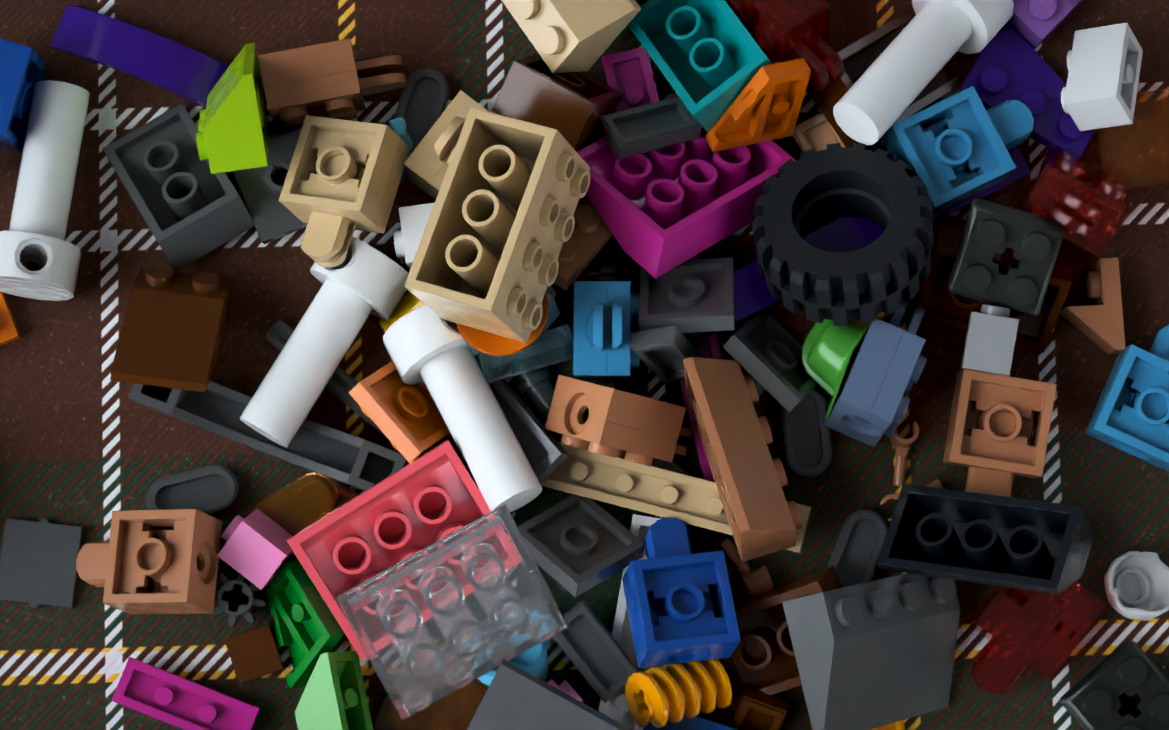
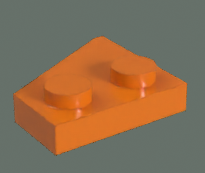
M804 58L776 62L771 65L762 66L707 133L706 141L712 152L793 136L811 75V69Z

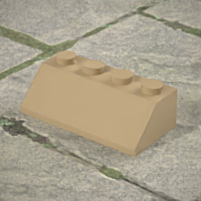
M501 0L552 73L588 71L641 10L635 0Z

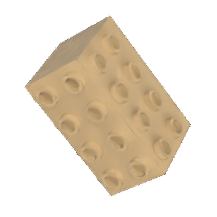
M470 107L404 287L444 320L527 343L531 331L536 330L540 324L543 314L541 303L547 287L551 286L556 280L559 270L557 259L562 245L570 239L575 225L574 212L579 198H583L589 189L591 180L590 167L557 129Z

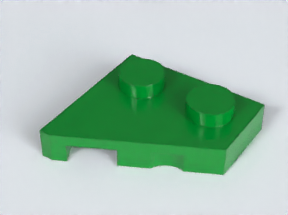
M297 559L285 562L265 589L270 612L275 620L278 646L288 645L294 670L293 673L285 675L290 689L305 686L320 654L331 652L344 635V631Z

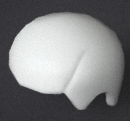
M1128 551L1111 562L1104 576V586L1110 605L1119 614L1128 619L1149 621L1169 611V567L1160 560L1157 553Z

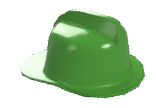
M824 319L822 324L816 322L804 342L802 363L806 373L831 395L824 417L825 420H827L851 355L869 327L870 322H868L866 327L849 321L848 326L833 325V320Z

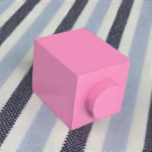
M257 508L245 519L239 515L233 519L221 535L227 542L217 556L262 590L273 580L283 564L294 553L286 541L292 535Z

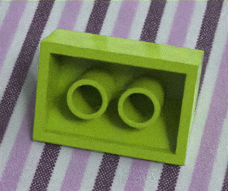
M255 43L245 44L208 94L206 109L199 110V132L196 133L200 161L209 160L211 174L268 166L270 130Z

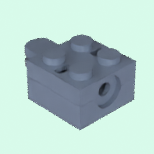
M904 299L900 300V309L891 313L888 323L878 318L870 322L869 327L853 352L830 414L823 426L872 447H875L883 435L891 437L896 425L901 423L910 403V398L907 395L913 383H917L927 361L926 357L920 355L926 339L916 335L925 313V308L918 305L915 306L904 330L898 328L908 305V302Z

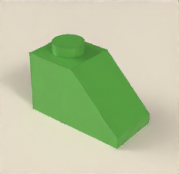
M356 651L320 654L294 711L298 730H373L359 656Z

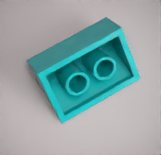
M648 0L640 6L641 10L628 24L692 116L707 132L711 130L762 66L770 65L771 63L725 0Z

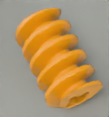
M718 659L663 665L662 667L649 668L646 672H635L627 679L625 697L630 714L637 726L644 728L650 722L654 727L662 728L667 724L668 720L671 723L680 722L684 715L687 718H694L699 714V711L703 713L712 712L715 706L727 708L731 704L732 689L723 665Z

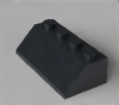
M903 484L877 561V566L879 569L1060 594L1082 577L1094 534L1082 506Z

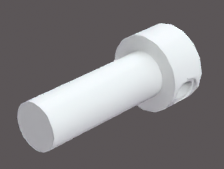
M912 0L916 16L833 107L836 123L842 131L855 141L865 145L875 144L956 52L973 54L979 53L1013 16V0Z
M53 80L35 83L9 231H0V292L23 298L48 301L69 300L74 297L81 250L79 247L64 240L90 97L89 91L80 86ZM31 261L36 263L41 269L30 271L22 266L21 263Z
M353 236L345 261L342 264L325 268L315 262L311 267V274L323 285L240 416V420L246 425L286 448L291 443L369 315L372 314L389 320L407 291L404 285L409 273L382 252Z
M423 305L406 314L389 327L383 336V343L402 381L409 385L425 383L491 514L498 516L512 512L535 499L542 492V486L475 359V356L480 352L465 341L458 330L457 324L442 319L427 305Z

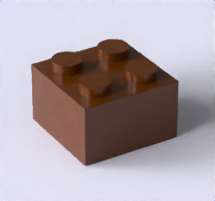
M536 54L513 62L491 111L506 117L557 129L574 150L578 152L603 138L597 130L598 119L600 116L615 113L623 94L582 71L552 73L540 54Z

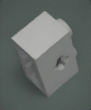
M982 304L980 313H970L960 369L1010 376L1019 319L1009 318L1011 309Z

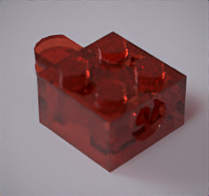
M725 0L771 61L770 65L776 62L804 58L811 69L808 84L817 92L826 88L829 82H834L843 76L844 68L839 55L829 46V4L825 0Z
M1049 150L1021 197L1020 210L1059 221L1063 224L1065 230L1063 237L1102 258L1130 211V196L1124 191L1126 185L1105 172H1102L1099 177L1083 169L1086 164L1083 160L1065 150H1061L1059 155Z
M1074 582L1060 594L1014 588L1009 596L1006 593L1011 587L996 585L968 623L989 639V642L972 664L971 675L975 684L981 690L988 693L1003 694L1011 690L1026 668L1042 680H1052L1107 604L1077 582Z

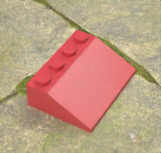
M449 440L286 540L361 660L522 561V558L496 516L491 514L480 490Z

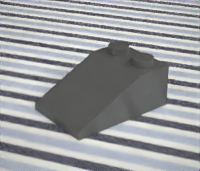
M182 103L102 148L175 272L255 226L242 199L226 173L211 174L209 160L200 161L196 141V133L199 131Z

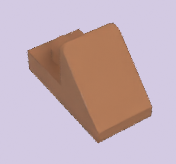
M1118 257L1100 258L1092 264V271H1087L1086 273L1087 296L1089 299L1094 298L1095 305L1065 307L1061 310L1060 314L1105 353L1112 355L1126 350Z

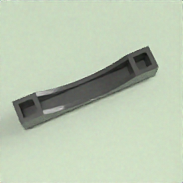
M209 381L206 392L134 383L128 399L139 405L361 491L368 490L409 464L401 453L306 418L287 448L261 435L240 420V416L252 397L213 381Z

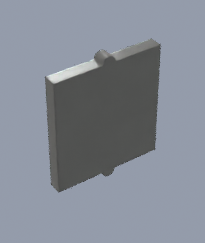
M6 518L0 560V600L29 603L31 608H38L40 604L73 608L77 581L76 559L81 549L83 527L52 524L47 518H42L39 522Z

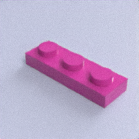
M133 657L128 658L111 700L184 730H253L261 710L257 706Z

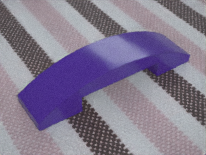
M67 4L50 45L56 50L92 64L95 62L176 93L178 97L205 108L208 94L229 67L209 56L152 32Z

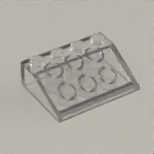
M505 504L336 597L402 720L425 709L430 704L457 689L465 687L473 680L499 667L504 660L509 662L516 656L567 629L558 605Z

